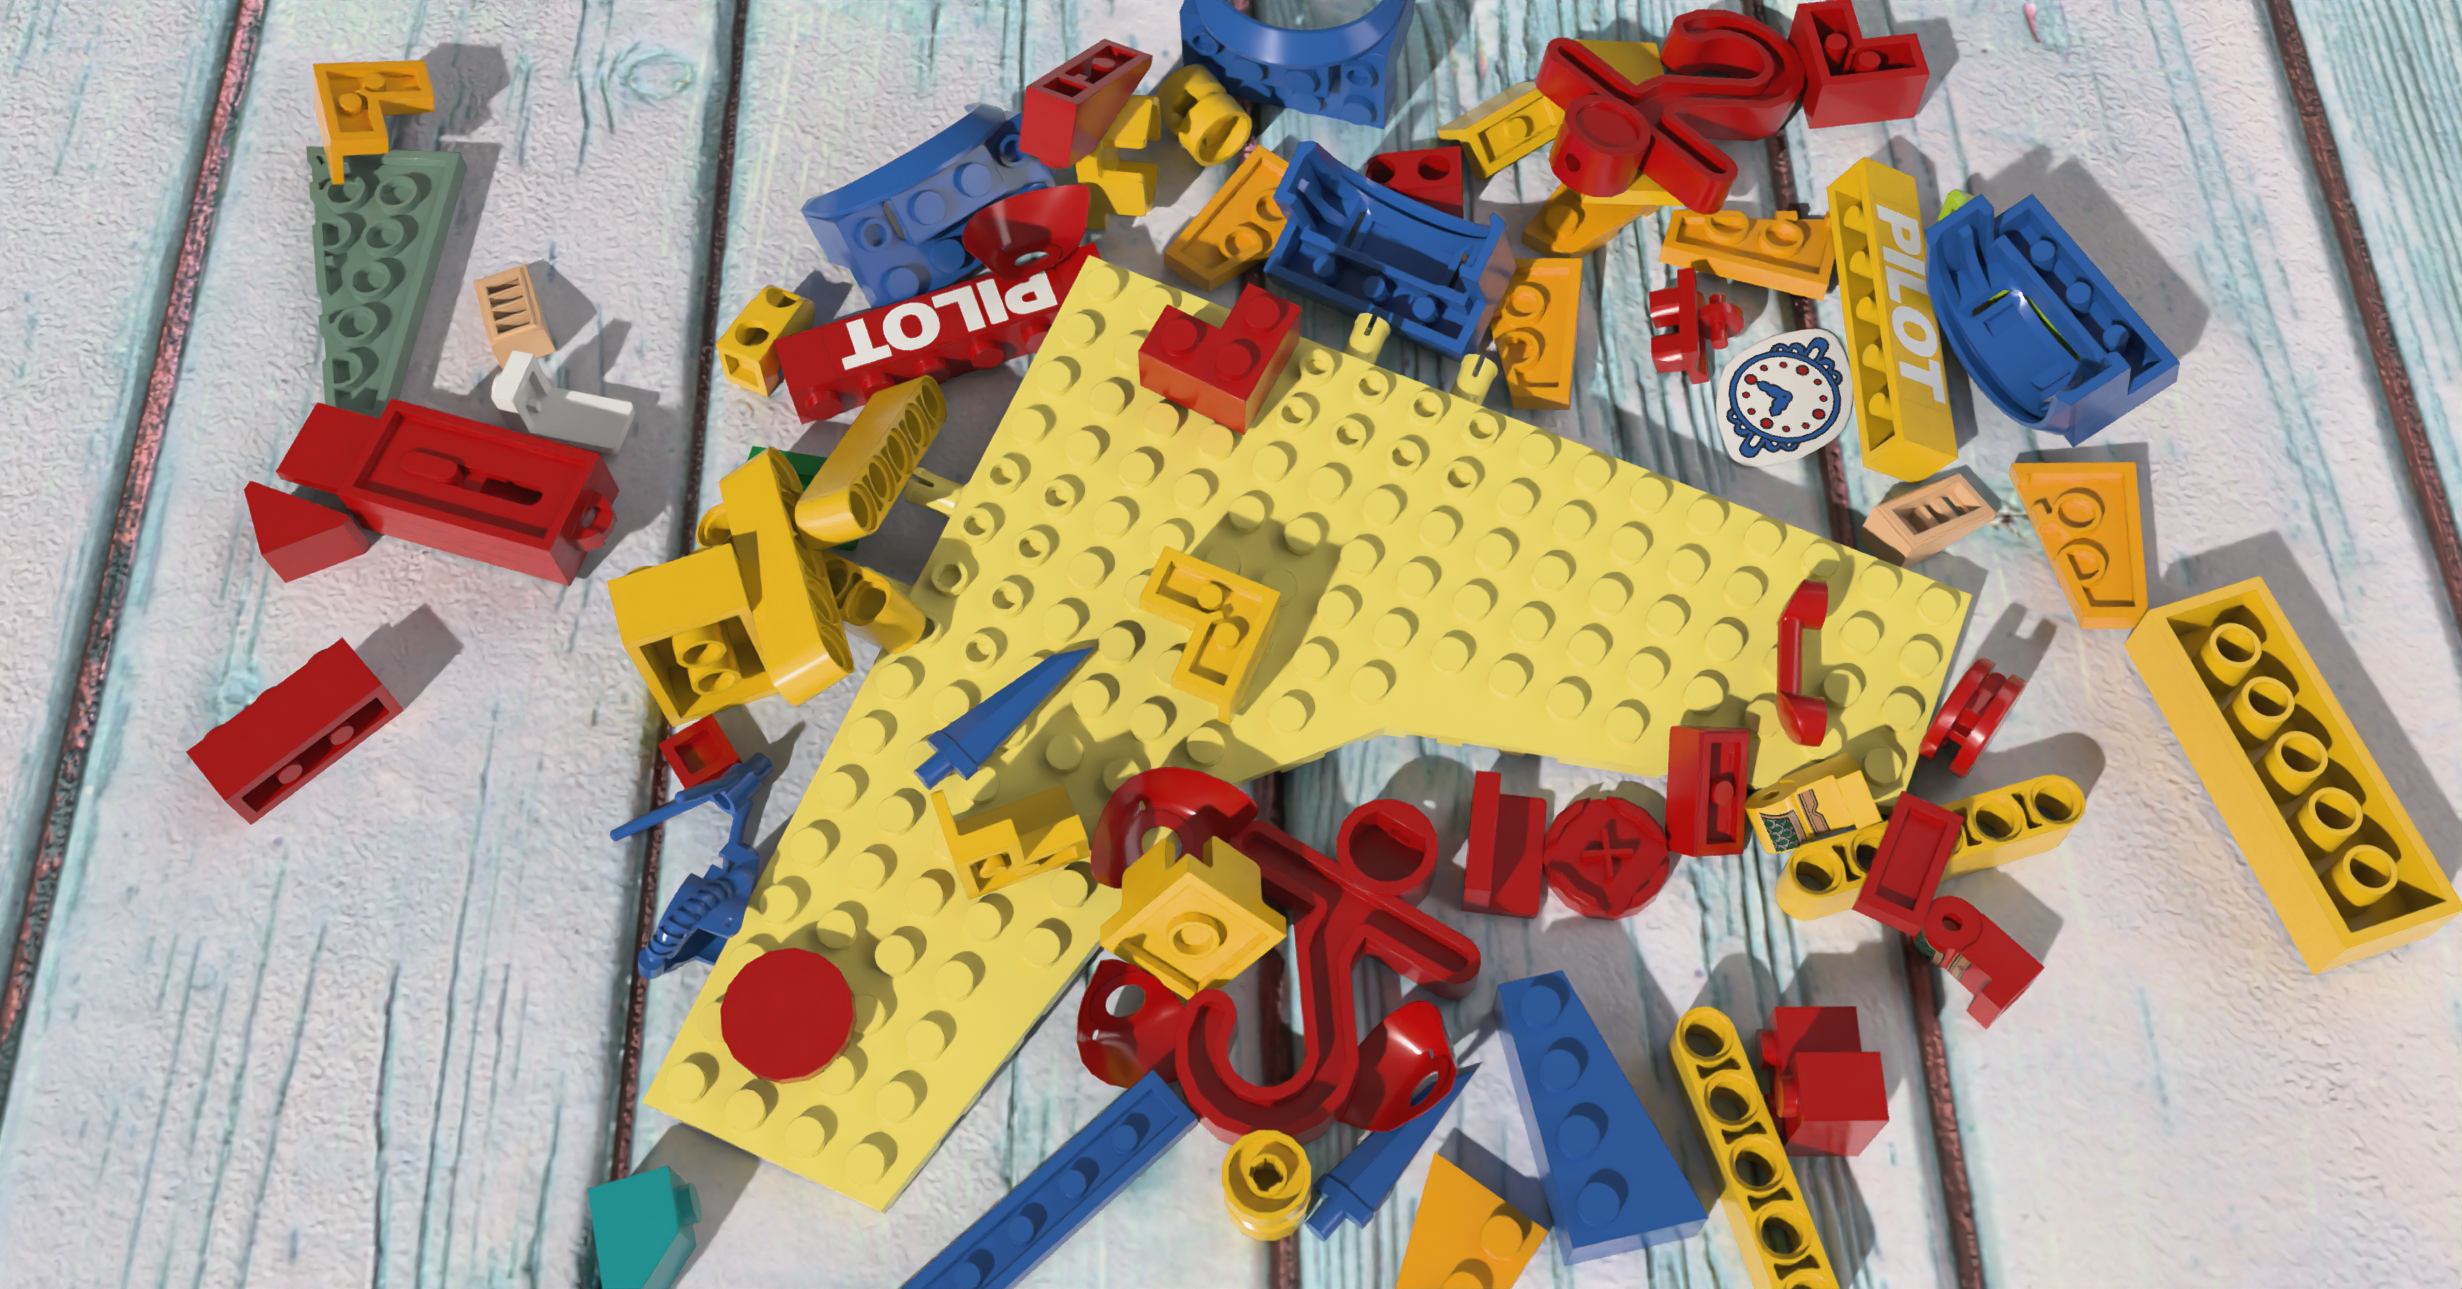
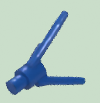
M756 752L744 764L735 763L719 778L679 791L675 794L674 802L610 831V838L613 841H619L711 801L721 810L733 816L728 842L732 840L739 844L743 842L746 822L754 804L751 798L761 790L760 782L773 771V764L764 754Z

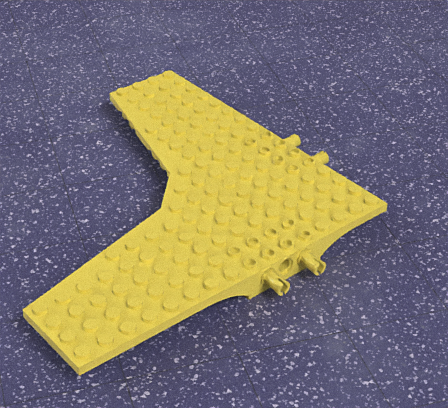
M1088 255L970 481L964 486L929 472L921 466L913 471L912 475L918 479V482L909 479L905 489L904 500L907 503H914L950 518L917 582H914L912 586L879 573L869 566H864L863 568L882 576L924 611L926 618L925 629L915 645L905 652L893 654L882 649L880 650L751 895L741 930L738 934L727 940L650 1086L643 1103L650 1108L885 1214L941 1145L940 1141L960 1116L962 1114L965 1115L980 1097V1091L1001 1065L1004 1062L1007 1063L1024 1042L1023 1038L1042 1014L1045 1016L1099 949L1100 926L1117 913L1122 905V889H1114L1095 880L1091 869V856L968 900L930 796L931 793L943 789L954 822H958L1052 787L1063 785L1068 792L1075 814H1079L1088 838L1091 855L1093 837L1100 816L1115 790L1132 776L1153 768L1175 766L1197 770L1226 781L1240 789L1244 787L1246 782L1278 770L1281 773L1323 758L1326 752L1361 740L1363 743L1382 735L1406 738V735L1409 734L1437 739L1436 743L1462 747L1463 743L1497 748L1499 753L1524 757L1525 753L1554 757L1559 763L1660 778L1661 775L1668 776L1671 727L1688 725L1750 729L1747 788L1754 789L1753 793L1779 782V779L1849 751L1863 774L1878 812L1890 815L1901 791H1907L1919 755L1918 747L1927 732L1972 594L1483 407L1481 405L1498 373L1495 363L1486 357L1478 376L1474 377L1477 370L1475 367L1480 355H1465L1450 393L1374 365L1385 340L1391 333V327L1385 320L1377 317L1370 333L1368 326L1373 314L1369 313L1358 315L1343 352L1300 336L1298 346L1247 433L1243 435L1140 386L1138 350L1167 304L1221 329L1232 310ZM1164 546L1281 592L1279 621L1230 726L1218 721V705L1171 686V677L1193 630L1142 610L1139 607V597ZM1804 579L1826 581L1828 586V607L1822 629H1803L1802 695L1824 697L1827 704L1826 731L1820 747L1800 746L1793 743L1784 732L1775 707L1778 632L1776 623L1790 595ZM1094 647L1061 684L978 768L979 771L966 781L953 771L931 790H928L918 780L914 770L935 753L928 745L926 739L937 730H942L1051 655ZM1141 800V801H1140L1141 808H1142L1143 810H1145V805H1144L1143 801ZM1159 826L1145 833L1141 846L1145 854L1156 843L1165 838L1175 845L1176 853L1182 844L1179 836L1173 830ZM798 948L819 953L840 969L855 996L857 1022L849 1047L839 1059L836 1058L830 1066L823 1069V1073L809 1081L780 1084L757 1078L733 1058L722 1037L720 1009L728 985L745 964L768 951Z

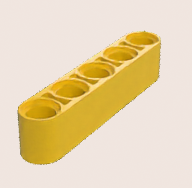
M924 375L877 391L869 399L797 501L795 520L798 531L808 547L815 551H821L871 535L877 531L946 421L947 406L945 397L940 386L931 376Z
M768 447L719 481V487L768 673L777 690L789 703L795 706H802L852 674L855 668L822 553L808 547L797 528L795 507L797 501L804 493L800 479L787 458L776 448Z
M724 503L718 504L708 510L701 518L696 530L697 543L701 547H717L731 543L736 553ZM826 549L821 550L844 630L893 654L905 652L913 647L921 638L925 629L926 618L924 611L882 576Z
M2052 774L2039 776L1939 805L1944 809L1965 817L1939 883L2047 852L2058 847L2085 813L2086 801L2083 792L2076 783L2067 777ZM2036 806H2042L2052 811L2058 821L2047 819L2041 815ZM1887 821L1811 842L1795 849L1776 881L1774 892L1776 901L1781 909L1792 918L1803 921L1815 920L1852 909L1867 873V870L1861 867L1857 861V857L1873 858ZM1977 823L1988 824L1994 828L1999 838L1989 837L1984 834L1977 826ZM1807 874L1813 876L1820 882L1823 890L1813 891L1805 888L1800 884L1796 875Z
M1708 1006L1695 1007L1685 1012L1669 1039L1666 1050L1667 1060L1754 1289H1840L1734 1025L1729 1017L1720 1010ZM1692 1034L1705 1036L1715 1046L1716 1055L1709 1057L1697 1055L1690 1050L1685 1037ZM1714 1096L1730 1098L1740 1109L1741 1119L1729 1121L1719 1117L1711 1107L1710 1098ZM1747 1159L1757 1163L1765 1173L1766 1185L1752 1186L1744 1182L1736 1172L1735 1162ZM1775 1225L1785 1230L1792 1241V1253L1780 1254L1767 1247L1762 1239V1226Z

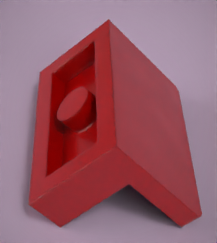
M1476 770L1471 801L1461 911L1535 919L1538 916L1547 802L1543 798L1500 794L1501 773Z

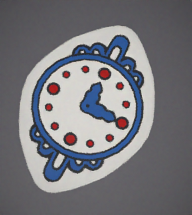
M1806 329L1775 335L1747 348L1726 365L1718 385L1716 417L1724 444L1731 458L1736 463L1746 467H1763L1797 460L1825 446L1841 433L1851 414L1853 386L1850 367L1838 339L1832 333L1823 329Z

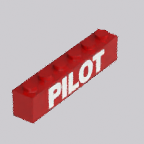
M1095 242L1078 247L1058 264L1021 282L1004 281L992 273L773 340L801 425L815 420H828L841 412L864 406L877 391L924 375L931 376L940 385L953 377L976 370H988L1002 362L1027 354H1037L1088 255L1101 259ZM1044 257L1018 266L1030 267L1038 265L1044 262L1046 259H1048V257Z

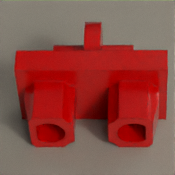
M1695 268L1677 270L1678 286L1649 292L1650 312L1655 329L1679 325L1680 332L1652 336L1651 356L1657 373L1687 370L1692 385L1709 382L1707 339L1711 340V347L1714 349L1726 348L1728 346V338L1739 334L1744 328L1743 312L1740 307L1726 303L1725 295L1719 293L1711 295L1709 297V304L1705 305L1704 294L1697 290Z

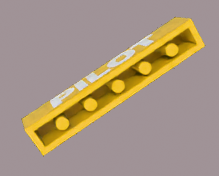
M1864 156L1826 187L1862 462L1865 468L1917 485L1958 459L1937 317L1933 311L1926 285L1925 239L1915 177Z

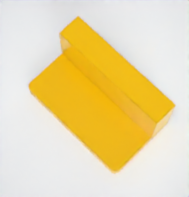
M1535 81L1520 82L1437 129L1440 140H1459L1475 178H1487L1554 139L1564 115L1560 107L1537 89Z

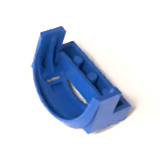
M1184 0L1179 11L1183 67L1193 64L1204 65L1226 89V94L1248 99L1256 103H1267L1294 109L1305 114H1316L1348 121L1355 125H1366L1384 129L1395 100L1397 61L1414 17L1415 0H1382L1372 11L1357 20L1336 27L1316 30L1287 29L1265 24L1243 14L1227 0Z
M982 102L968 104L964 106L966 112H968L967 115L929 140L867 175L831 192L811 197L805 202L801 212L829 262L850 269L872 310L943 289L982 265L983 263L965 249L962 242L963 230L968 220L978 211L1008 197L1058 186L1048 166L1040 163L1038 157L1018 150L1023 117L1021 112L1003 111L999 107ZM885 201L893 212L906 238H899L883 209Z
M1315 141L1300 142L1273 196L1275 203L1287 219V223L1263 269L1272 284L1354 319L1362 313L1373 314L1369 325L1374 326L1377 317H1380L1391 327L1390 334L1458 363L1462 362L1465 355L1475 354L1517 268L1511 251V242L1505 222L1495 213H1492L1490 226L1441 212L1359 174L1341 163ZM1366 211L1351 246L1347 249L1345 242L1359 214Z
M1981 193L1925 230L1926 285L1937 321L1950 347L1971 379L1998 409L2015 422L2031 429L2054 435H2063L2074 448L2177 382L2180 366L2178 359L2033 194H2030L1994 218V207ZM2003 290L2011 291L1998 302L1978 315L1973 316L1974 309ZM2024 296L2030 298L2078 354L2081 363L2050 333Z

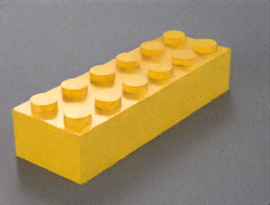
M2261 576L2147 611L2124 643V647L2313 976L2430 937L2462 913V901Z

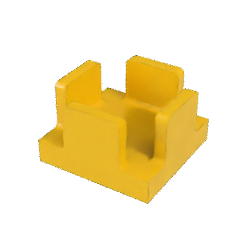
M1132 94L1096 149L1075 164L1078 184L1088 186L1091 193L1086 229L1106 230L1109 214L1143 217L1146 215V212L1153 210L1159 178L1158 165L1155 163L1120 160L1122 148L1143 149L1147 145V140L1160 139L1162 126L1159 99L1157 97Z
M1212 836L1203 844V863L1188 853L1175 863V845L1163 838L1124 871L1122 876L1121 908L1100 926L1099 945L1127 963L1150 972L1164 986L1189 1000L1195 993L1204 989L1220 990L1287 937L1286 917L1263 902L1260 867L1218 837Z

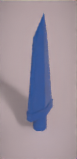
M1094 647L1051 655L942 730H937L926 739L928 745L935 753L914 770L918 780L928 790H931L953 771L966 781L979 771L978 768L1061 684Z
M1476 1070L1456 1075L1451 1092L1424 1114L1388 1132L1376 1131L1329 1173H1324L1313 1185V1189L1325 1201L1305 1222L1310 1232L1319 1240L1325 1242L1346 1218L1363 1229L1374 1217L1373 1213ZM1437 1081L1432 1082L1412 1099L1411 1105L1415 1106L1421 1103L1431 1093Z

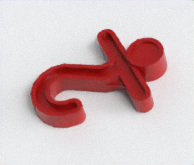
M1697 9L1678 15L1672 22L1659 56L1661 64L1676 74L1691 75L1703 70H1716L1734 78L1659 75L1647 79L1636 86L1578 41L1567 37L1552 39L1547 45L1535 79L1537 89L1565 111L1550 151L1549 163L1553 173L1564 185L1578 193L1592 197H1614L1624 193L1632 185L1639 169L1692 211L1703 215L1718 213L1722 209L1736 180L1738 168L1729 156L1708 140L1757 141L1776 134L1788 120L1804 87L1805 68L1796 49L1776 30L1752 17L1728 10Z
M1397 799L1372 800L1356 807L1343 820L1336 838V862L1273 825L1261 820H1253L1235 838L1233 836L1230 837V846L1260 867L1261 893L1292 911L1305 1059L1301 1069L1289 1081L1280 1085L1259 1087L1244 1081L1233 1070L1229 1061L1230 1053L1238 1036L1237 1009L1232 998L1218 989H1204L1195 993L1188 1000L1175 1032V1070L1178 1084L1189 1109L1197 1117V1120L1219 1141L1233 1146L1242 1136L1252 1132L1276 1130L1292 1137L1300 1146H1303L1321 1138L1346 1112L1359 1077V1053L1351 975L1356 965L1363 958L1372 957L1446 1000H1461L1469 996L1475 989L1481 968V953L1476 944L1468 937L1416 908L1429 894L1436 876L1438 861L1437 833L1426 815L1414 805Z

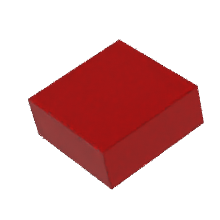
M712 713L658 744L684 789L719 778L735 763L743 764Z

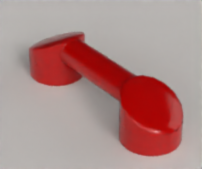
M1804 579L1798 584L1784 605L1776 623L1778 632L1775 707L1780 724L1787 737L1793 743L1800 746L1820 747L1826 731L1827 704L1824 697L1802 695L1803 629H1822L1828 607V586L1826 581Z

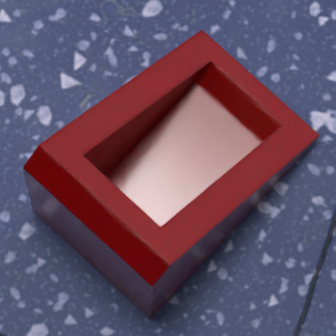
M251 480L244 489L261 555L285 583L363 555L371 546V543L347 514Z

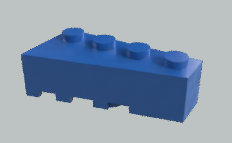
M1563 970L1498 984L1492 1011L1564 1266L1697 1236L1709 1219V1216Z

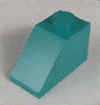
M664 1166L587 1188L602 1289H669L696 1248L693 1224L702 1221V1212L694 1184L692 1182L686 1184L670 1166Z

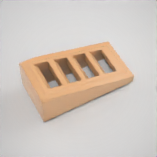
M526 264L474 281L490 347L502 369H504L512 350L534 354L536 359L556 352L530 270ZM523 296V298H520V299H517V300H514V301H511V302H508V303H505V304H502V305H499V306H496V307H495L496 304H499V303H502V302H505V301H508V300H511V299H514V298ZM527 309L526 311H523V312H520V313H517V314H514V315H511V316H508V317L499 319V318H501V317H504V316H507V315H510V314H513V313H516V312H519V311H522V310ZM530 322L529 324H526V325L520 326V327H518V328H515V329H512V330L503 332L504 330H507V329H510V328H513V327H516V326H519V325H522V324H525V323Z
M1958 472L1874 506L1859 531V537L1876 558L1908 569L1988 524L1997 513ZM1947 498L1962 516H1958L1943 499Z

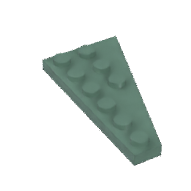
M306 146L307 161L312 167L313 182L309 183L310 199L315 207L316 223L312 225L316 285L317 293L322 301V315H319L320 333L324 337L326 359L322 362L325 404L380 419L391 398L399 400L467 164L460 152L389 150L387 154L343 156L344 184L332 185L324 147Z

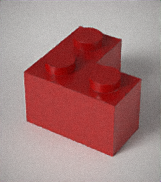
M1830 0L1797 4L1788 42L1796 49L1805 68L1804 87L1799 96L1809 129L1915 117L1930 76L1916 33L1863 39L1851 0Z
M1248 282L1223 326L1219 329L1167 304L1138 350L1140 386L1245 435L1299 344L1302 307Z
M1856 1006L1775 1007L1763 1029H1757L1755 1055L1758 1068L1760 1070L1768 1069L1770 1094H1764L1763 1099L1786 1156H1859L1890 1120L1881 1053L1862 1052Z

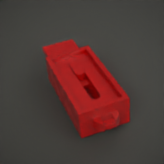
M393 398L389 401L380 419L317 402L276 470V473L282 480L338 495L363 529L571 586L588 551L599 549L606 544L605 540L613 532L617 521L612 504L620 490L601 454Z

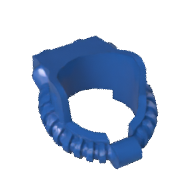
M730 840L719 852V857L723 858L722 868L711 864L703 878L693 873L689 874L668 905L651 940L639 953L638 970L644 978L655 979L663 974L675 971L694 960L712 966L715 965L727 940L738 934L741 930L747 906L757 885L760 857L759 853L752 846L743 842L737 844Z

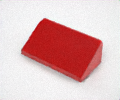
M1688 725L1671 727L1665 836L1668 851L1691 857L1743 854L1746 811L1744 803L1746 802L1750 729Z

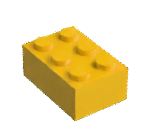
M731 543L717 547H702L692 551L688 556L657 566H641L631 570L625 576L607 581L622 644L672 727L703 718L711 713L716 714L780 693L772 682L766 667L739 560Z

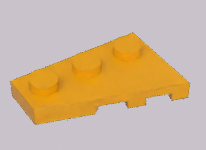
M1561 183L1523 230L1521 244L1548 258H1584L1617 237L1621 228L1642 215L1645 218L1659 210L1661 206L1582 203L1580 193Z
M1673 209L1659 262L1682 268L1694 267L1695 271L1823 301L1835 258L1830 212L1826 211L1824 219H1798L1797 211H1776L1774 219H1748L1740 210H1720L1712 215H1703L1692 210Z
M1514 258L1517 268L1489 323L1513 409L1570 410L1584 273L1582 258Z
M2136 462L2011 463L2009 477L2080 628L2135 629L2149 610Z

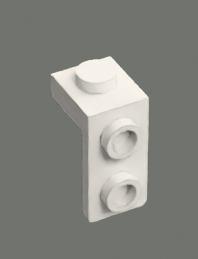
M512 350L503 371L497 373L492 385L491 398L510 430L573 447L617 454L636 414L633 404L628 401L552 387L536 357L530 353Z

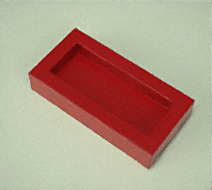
M1901 791L1893 806L1852 910L1915 937L1922 928L1965 817Z

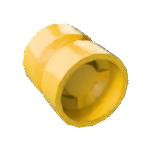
M1193 64L1174 72L1162 84L1156 94V97L1159 99L1161 120L1176 137H1179L1180 143L1201 166L1211 167L1227 161L1243 147L1249 138L1252 129L1251 118L1230 94H1226V89L1204 65Z
M1258 1130L1242 1136L1229 1148L1222 1164V1188L1225 1206L1232 1223L1243 1234L1262 1241H1276L1292 1235L1304 1223L1311 1207V1165L1305 1150L1292 1137L1276 1130Z

